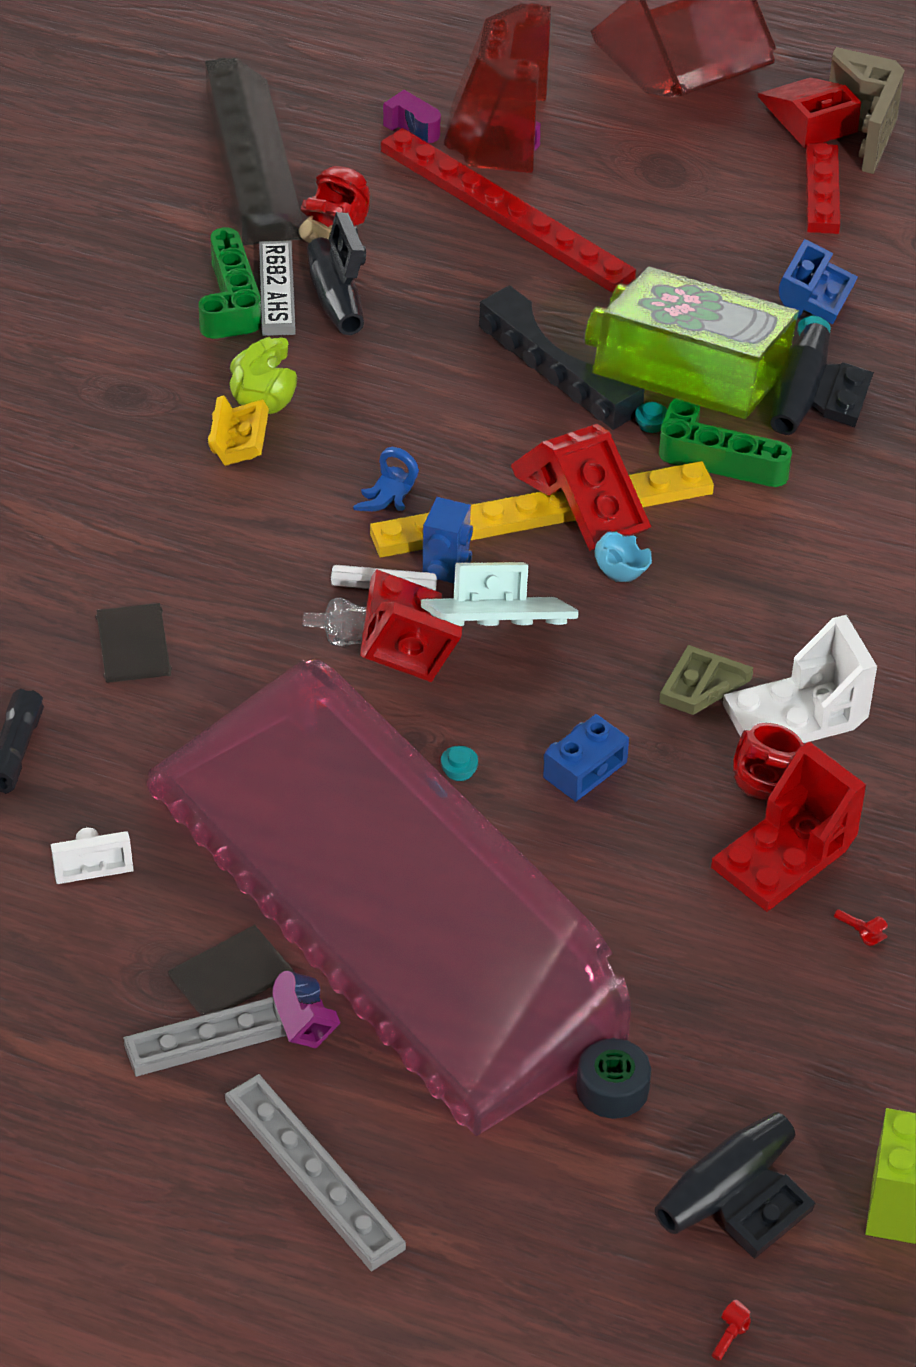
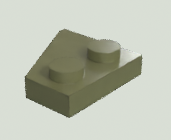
M688 645L660 692L659 703L694 715L723 698L724 694L731 693L750 682L754 667Z

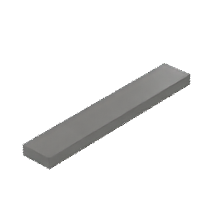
M260 1074L225 1094L228 1106L371 1272L406 1250L405 1240Z

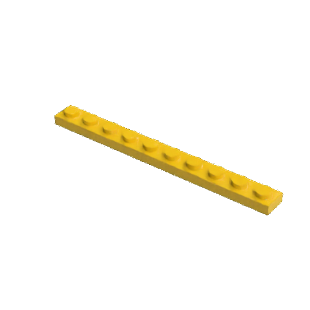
M703 461L629 475L643 507L713 494L714 483ZM563 491L550 496L543 492H536L472 504L470 525L473 526L471 540L575 521L576 519ZM429 513L370 524V535L379 558L423 550V525Z

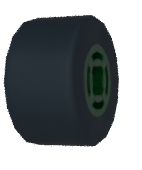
M610 1038L599 1040L589 1045L581 1054L577 1068L576 1089L579 1100L587 1110L600 1117L616 1119L634 1114L642 1108L648 1098L651 1079L649 1058L639 1046L628 1040Z

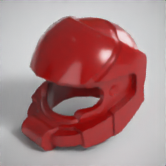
M332 166L317 175V193L312 198L309 197L307 200H303L300 208L302 213L307 217L313 216V220L327 227L333 225L336 212L349 213L354 226L364 223L370 206V191L363 175L355 169L343 166Z
M759 723L753 726L750 731L744 730L738 742L733 760L734 779L738 788L750 797L768 801L770 794L794 755L804 745L801 738L790 729L775 723Z

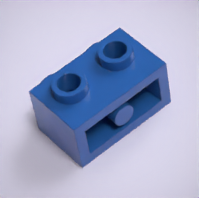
M436 497L423 525V572L436 574L437 580L454 583L455 564L471 563L472 551L469 550L473 533V526L470 525L471 505Z
M595 714L586 722L577 724L571 733L561 741L554 742L547 748L544 754L543 778L577 802L627 763L629 737L598 714Z

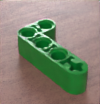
M218 228L211 234V259L221 293L206 295L199 301L200 332L203 336L211 339L256 332L261 327L260 294L240 235L232 228Z
M681 396L671 401L662 422L659 456L664 462L679 466L703 461L708 473L769 487H779L787 483L792 450L789 445L773 439L699 423L700 405L694 398Z

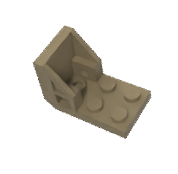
M836 47L832 56L829 81L846 85L862 102L858 131L867 133V138L862 141L859 158H863L862 171L874 174L898 119L905 70L896 60Z

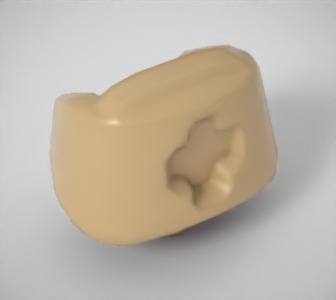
M310 216L301 224L299 235L308 243L320 237L329 239L332 225L327 227L313 220V216Z

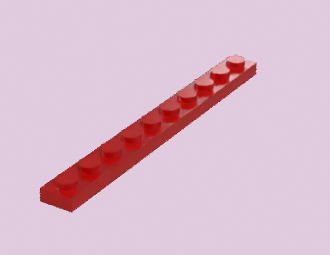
M401 128L381 141V152L611 293L615 294L635 280L636 269L406 129Z

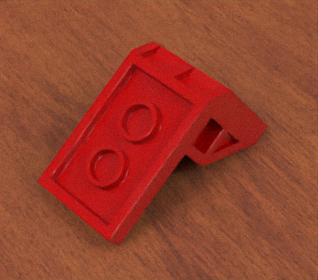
M599 424L543 441L511 464L516 478L550 496L561 491L564 492L589 551L595 549L597 542L607 532H618L623 536H633L651 528V524L610 431Z
M376 569L370 580L360 656L432 682L461 639L462 627L431 616V613L421 608L422 599H442V593Z
M810 741L798 749L770 794L765 819L712 858L711 868L768 912L848 850L858 835L866 784Z

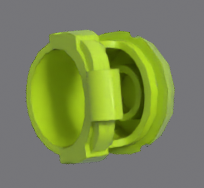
M282 337L264 338L250 345L248 349L242 351L232 360L230 364V371L232 373L230 390L238 404L242 406L263 399L269 408L268 414H273L282 410L291 401L297 385L296 372L288 368H276L288 356L287 339Z

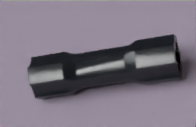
M21 688L16 690L12 694L5 713L6 719L0 733V792L5 794L15 789L22 770L23 757L33 730L37 727L44 709L42 704L43 697L34 690L28 691Z

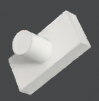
M83 828L76 834V840L51 844L56 884L134 871L128 831L99 836L95 829Z

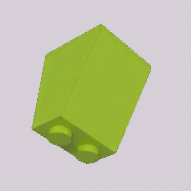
M886 1108L874 1166L865 1235L916 1244V1113Z

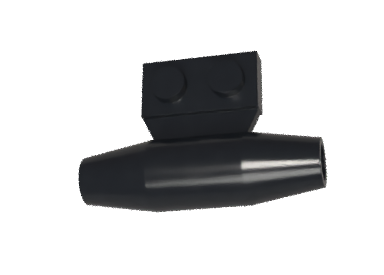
M336 212L329 239L323 237L316 238L307 246L309 272L326 314L342 334L353 335L358 333L364 325L361 297L353 278H357L360 266L364 265L366 261V248L359 239L358 229L353 225L349 213Z
M808 324L787 355L773 398L770 424L777 433L783 435L795 433L811 406L820 411L825 418L852 427L856 426L874 372L844 362L841 364H827L830 333L821 324Z
M773 1112L733 1133L688 1169L657 1204L654 1211L659 1223L668 1232L677 1234L719 1211L725 1225V1230L754 1259L811 1213L816 1204L787 1174L782 1175L769 1170L795 1138L796 1134L791 1122L783 1114Z

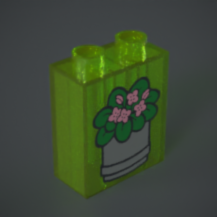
M648 266L630 286L621 283L617 285L608 308L595 307L587 324L585 344L597 348L593 369L594 374L747 419L779 380L787 355L791 350L799 310Z

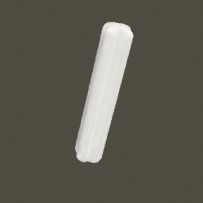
M334 565L331 572L332 585L340 587L369 589L371 577L376 569L435 591L437 586L436 574L427 572Z

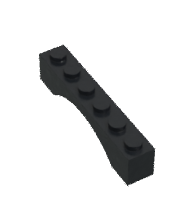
M510 285L480 301L479 327L486 334L491 335L500 342L508 351L513 352L522 359L530 368L535 369L548 379L552 385L557 386L570 396L574 402L579 403L592 413L597 420L602 421L614 430L635 418L636 409L644 404L645 387L623 370L586 363L556 347L538 327L532 312V301Z

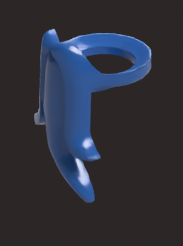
M388 447L381 453L379 459L381 477L374 487L361 489V493L365 498L373 500L357 503L353 506L354 510L379 511L385 509L393 501L398 511L405 509L402 501L415 483L419 472L418 464L405 450L397 447ZM395 457L403 461L409 473H405L399 467H388L387 458Z

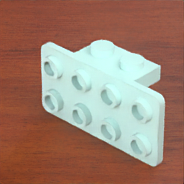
M524 562L456 563L454 598L421 600V608L431 613V616L459 626H464L465 621L477 620V624L485 626L499 625V620H511V623L517 625H532L533 619H546V623L562 625L567 624V619H577L579 611L555 597H527L528 564Z

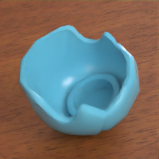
M607 532L597 542L595 547L597 564L602 572L615 582L633 581L652 564L650 549H639L636 544V536H623L618 532Z

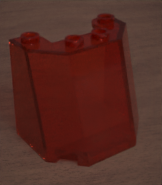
M520 3L485 19L453 99L444 138V145L450 150L456 149L464 156V162L470 167L526 173L533 172L537 100L545 101L547 98L551 6L537 3Z

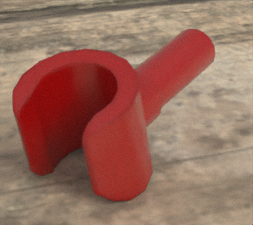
M840 909L834 914V918L859 931L861 939L868 946L875 945L888 938L882 932L888 927V924L880 916L866 923Z
M739 1300L732 1301L722 1313L721 1318L729 1327L725 1330L724 1335L711 1354L718 1361H721L733 1339L738 1334L745 1333L750 1327V1310Z

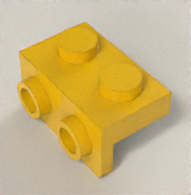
M224 395L217 397L215 411L212 413L213 422L211 433L208 436V444L211 451L218 455L225 466L262 455L269 408L264 400L232 408Z

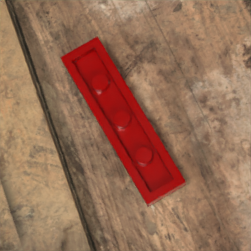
M807 143V232L839 234L838 145Z

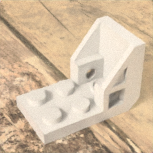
M847 615L835 617L794 657L791 678L724 694L723 706L740 737L744 730L750 731L753 726L759 723L782 725L796 733L803 743L854 730L869 717L877 665Z

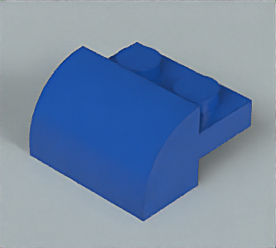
M806 239L803 240L781 279L779 296L786 309L797 318H800L805 310L833 324L858 276L830 263L829 261L833 253Z

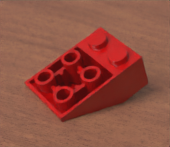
M810 77L758 93V98L804 148L807 147V143H824L858 132L862 102L846 85Z

